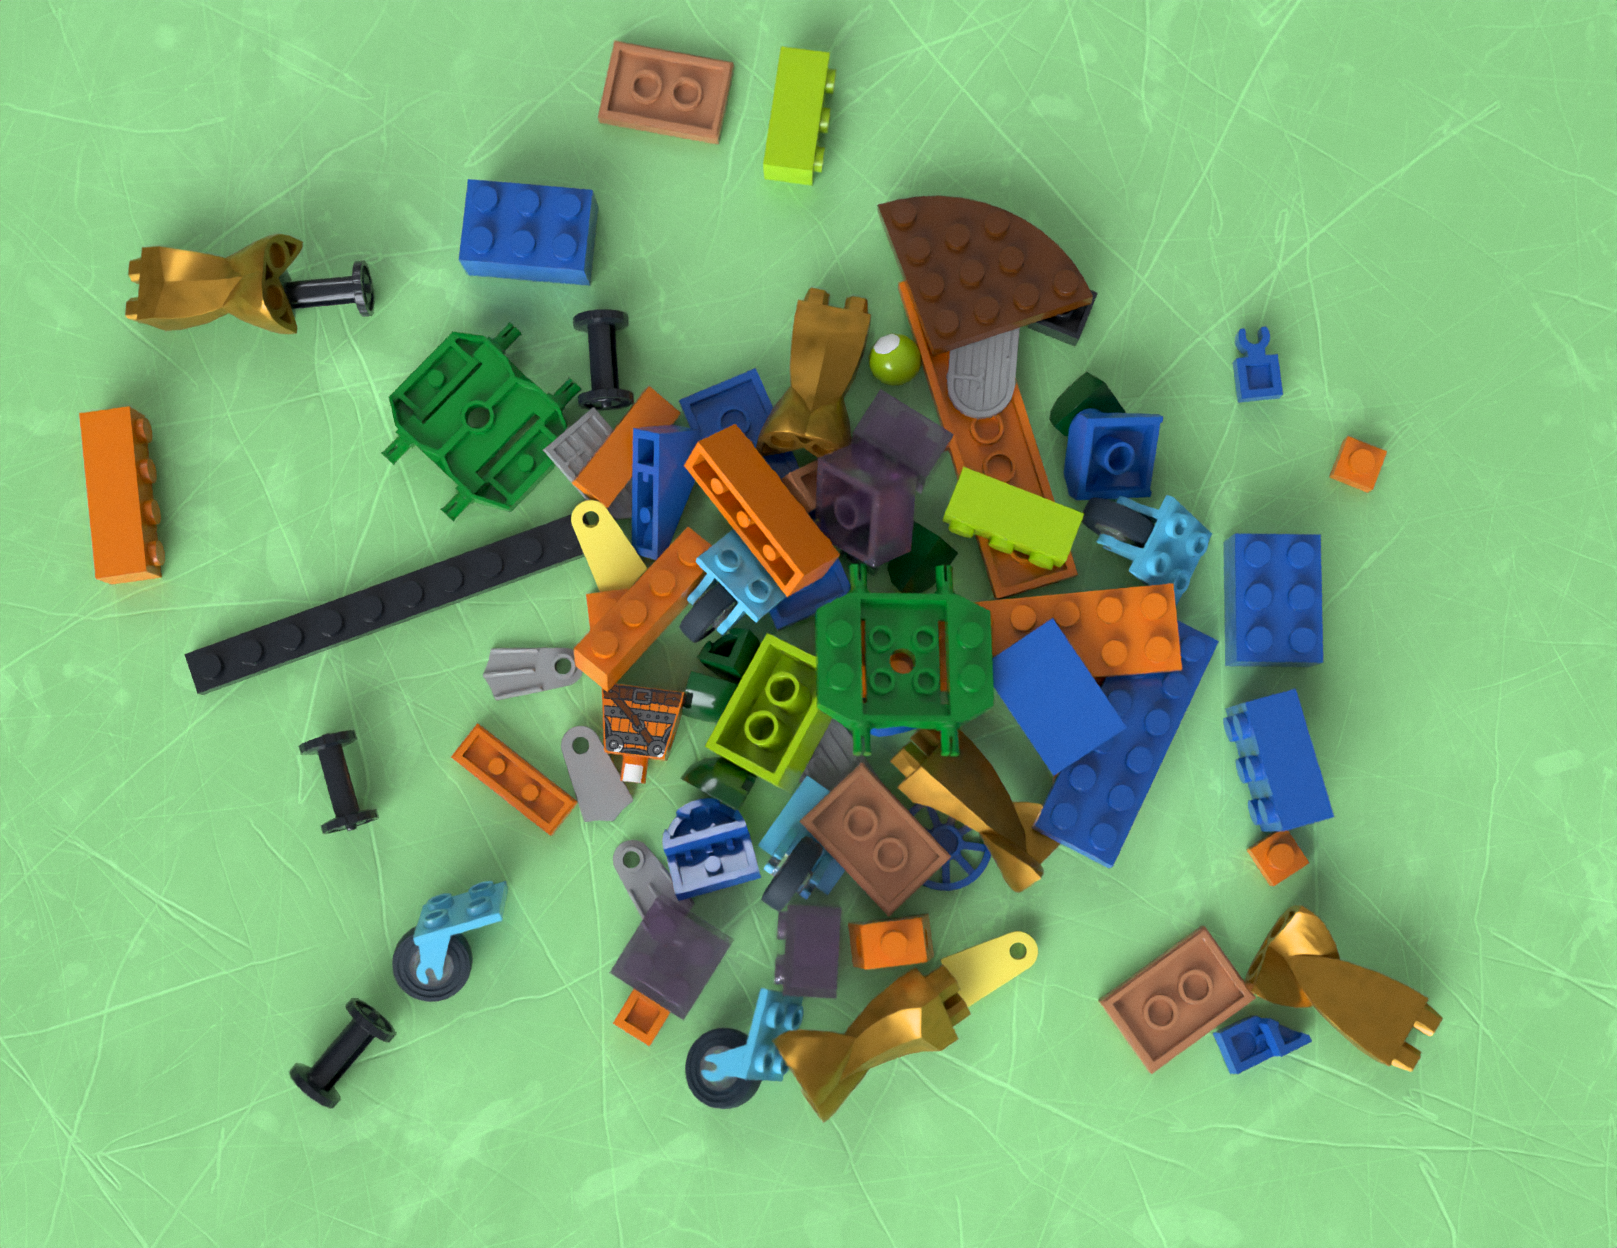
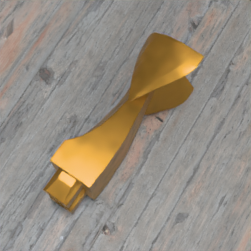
M273 234L251 243L226 258L162 246L142 247L141 257L129 261L128 276L131 282L139 284L138 297H132L126 301L125 316L138 323L148 324L164 331H174L207 324L229 313L241 321L270 332L287 335L297 334L298 326L278 277L286 271L303 249V242L289 235Z
M810 288L804 300H798L795 311L789 366L790 387L773 407L758 436L756 450L763 457L805 448L837 471L849 474L852 456V437L844 397L855 380L862 361L872 314H868V301L866 298L847 297L843 309L828 306L830 294L825 290Z
M918 728L910 737L911 740L890 760L906 777L898 788L912 802L941 811L980 833L1005 882L1014 892L1020 893L1038 881L1044 875V869L1040 864L1061 844L1032 829L1043 804L1012 802L1009 793L991 763L961 730L958 731L960 755L950 756L949 754L948 756H942L941 731Z
M1302 905L1289 907L1279 917L1254 957L1245 978V988L1260 998L1274 1004L1294 1008L1313 1006L1327 1022L1358 1050L1379 1063L1389 1067L1393 1065L1410 1072L1414 1070L1421 1058V1051L1405 1042L1412 1027L1427 1036H1431L1442 1021V1016L1427 1004L1429 998L1411 987L1379 972L1340 960L1336 943L1323 921Z
M943 964L925 977L915 967L895 980L871 1000L844 1034L798 1029L782 1033L772 1041L802 1087L800 1091L824 1123L837 1112L870 1068L909 1054L944 1050L958 1040L954 1026L971 1015L963 998L957 993L960 987L956 979Z

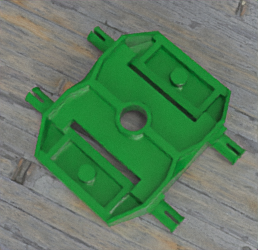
M508 322L494 339L486 338L483 335L453 331L389 396L394 423L398 428L396 433L399 436L381 454L395 465L411 447L417 446L458 485L455 488L458 493L441 510L453 522L474 502L512 512L556 467L543 450L565 432L568 427L563 413L565 406L582 390L569 377L553 395L550 392L546 394L525 376L505 356V351L522 335L511 322ZM476 408H485L490 413L488 423L482 428H472L468 423L469 414ZM534 414L539 417L482 478L477 475Z
M858 564L850 565V590L848 593L818 608L815 613L817 708L849 730H853V755L860 756L862 750L863 756L872 754V729L901 726L937 729V731H941V755H960L958 738L960 727L994 706L991 612L953 591L952 566L947 565L945 570L944 565L935 567L936 592L934 594L870 593L867 589L868 566L865 564L860 565L858 580ZM861 621H864L866 703H863ZM938 622H945L947 704H941ZM895 653L908 655L913 662L912 671L905 674L896 672L891 667L890 657Z

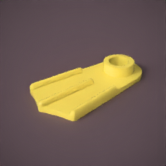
M597 500L582 501L574 508L571 515L572 526L599 591L630 589L635 581L647 570V567L608 509ZM588 511H594L598 514L599 519L594 525H586L582 520L583 515Z
M1013 931L941 959V963L956 979L960 987L957 993L969 1007L1030 968L1037 959L1038 947L1035 940L1029 934L1022 931ZM1014 943L1025 945L1026 953L1022 958H1014L1010 955V947Z

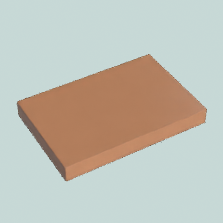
M614 41L598 114L599 123L719 145L734 73V62Z
M863 762L800 820L801 824L888 917L951 858L948 852Z
M1201 925L1098 1001L1145 1068L1152 1074L1256 999V997L1245 988V982L1206 927Z

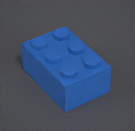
M468 179L459 251L461 265L466 273L471 276L590 286L599 208L593 190Z
M1235 533L1223 542L1225 666L1312 667L1323 663L1321 534Z
M1296 689L1225 708L1227 717L1223 718L1224 729L1229 741H1235L1240 758L1235 760L1236 769L1243 784L1247 783L1252 800H1248V810L1255 825L1260 824L1262 832L1286 831L1334 818Z

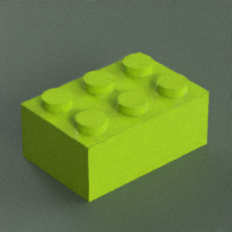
M767 633L704 747L792 794L833 719L816 706V657Z

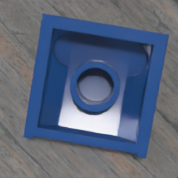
M1093 408L1079 412L1073 418L1069 427L1064 464V479L1069 496L1076 501L1090 500L1095 497L1103 499H1118L1119 496L1126 498L1151 497V481L1160 423L1163 422V416L1160 414L1103 413Z

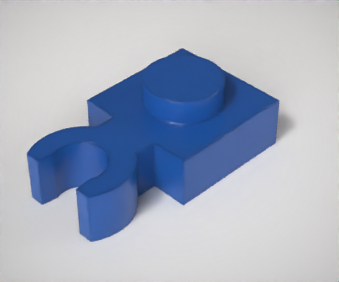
M1266 326L1261 327L1257 331L1259 340L1257 344L1248 342L1245 329H1240L1235 335V346L1244 355L1243 358H1236L1232 362L1238 403L1279 399L1283 395L1278 354H1265V348L1270 341V332Z

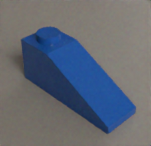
M677 425L633 428L631 544L640 556L657 560L671 543L695 479L685 468L684 464L699 441L700 430Z

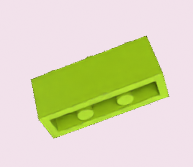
M781 46L763 160L764 179L812 186L814 172H822L825 147L818 146L820 132L828 133L831 108L824 107L826 94H834L837 69L830 68L829 52Z
M963 467L942 522L950 524L948 530L957 535L972 538L973 534L988 539V545L995 550L1007 554H1012L1013 550L1029 555L1028 561L1030 563L1052 570L1053 565L1061 567L1066 562L1084 513Z

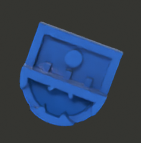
M704 798L685 804L676 811L677 816L671 822L668 830L665 829L663 832V850L667 857L674 892L678 901L761 878L752 839L743 816L738 810L721 804L718 799Z

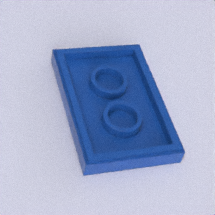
M1053 618L992 658L993 686L1053 776L1127 728Z

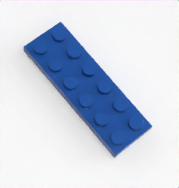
M756 368L679 400L690 428L700 430L699 441L736 424L744 435L752 441L755 448L761 429L773 409ZM792 451L763 456L771 469L778 474L780 480L790 472L799 469ZM816 509L808 513L822 533L830 539L818 510ZM837 558L822 578L789 597H785L769 611L777 631L815 616L818 608L848 593L850 583L839 558Z
M1178 620L1182 670L1104 678L1100 688L1127 728L1057 774L1032 826V829L1107 868L1114 866L1219 642Z

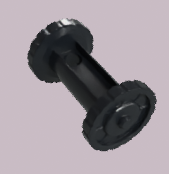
M364 260L353 263L352 276L291 281V277L286 270L278 277L294 317L296 316V309L353 303H356L362 317L372 316L374 313L373 282L369 267Z
M597 309L584 311L573 317L574 329L588 333L592 390L578 396L579 407L590 410L594 407L597 411L615 410L634 404V393L629 390L619 389L615 332L628 327L629 319L628 314L612 309Z
M355 730L332 734L327 733L298 746L301 755L318 754L336 817L320 826L322 834L343 830L352 831L357 829V826L379 819L377 809L360 811L342 747L357 740Z
M351 998L345 1006L353 1019L315 1064L309 1067L303 1063H296L289 1071L291 1079L303 1093L327 1108H334L341 1100L334 1085L376 1037L384 1042H391L396 1036V1031L390 1022L372 1006L358 998Z

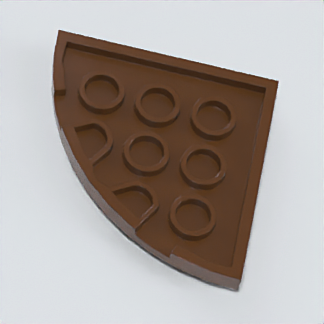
M917 196L877 205L879 218L933 356L1092 303L1093 295L1084 277L1060 246L1043 231L1007 210L985 202L950 196Z

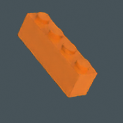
M130 406L79 413L95 579L114 585L162 578L161 565L165 563V552L162 543L157 537L156 524H159L161 521V512L158 502L153 498L152 483L156 482L157 474L154 462L149 458L148 443L152 441V428L149 420Z
M736 424L698 441L684 464L685 468L784 594L789 597L822 578L840 554L834 548L830 539L822 533L807 514L805 508L783 484L778 474L771 469L756 450L752 441L744 435Z
M687 527L574 647L575 666L608 692L689 604L687 601L688 596L707 575L695 561L712 545L691 528Z

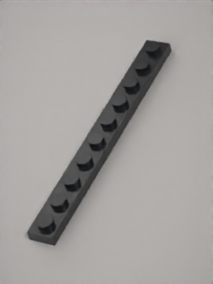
M585 513L582 520L586 525H590ZM571 515L186 653V661L197 694L205 695L585 557L572 526Z

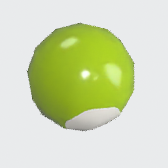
M891 333L883 336L876 341L869 353V367L873 375L887 385L899 386L911 381L917 375L921 366L920 351L916 343L906 335Z

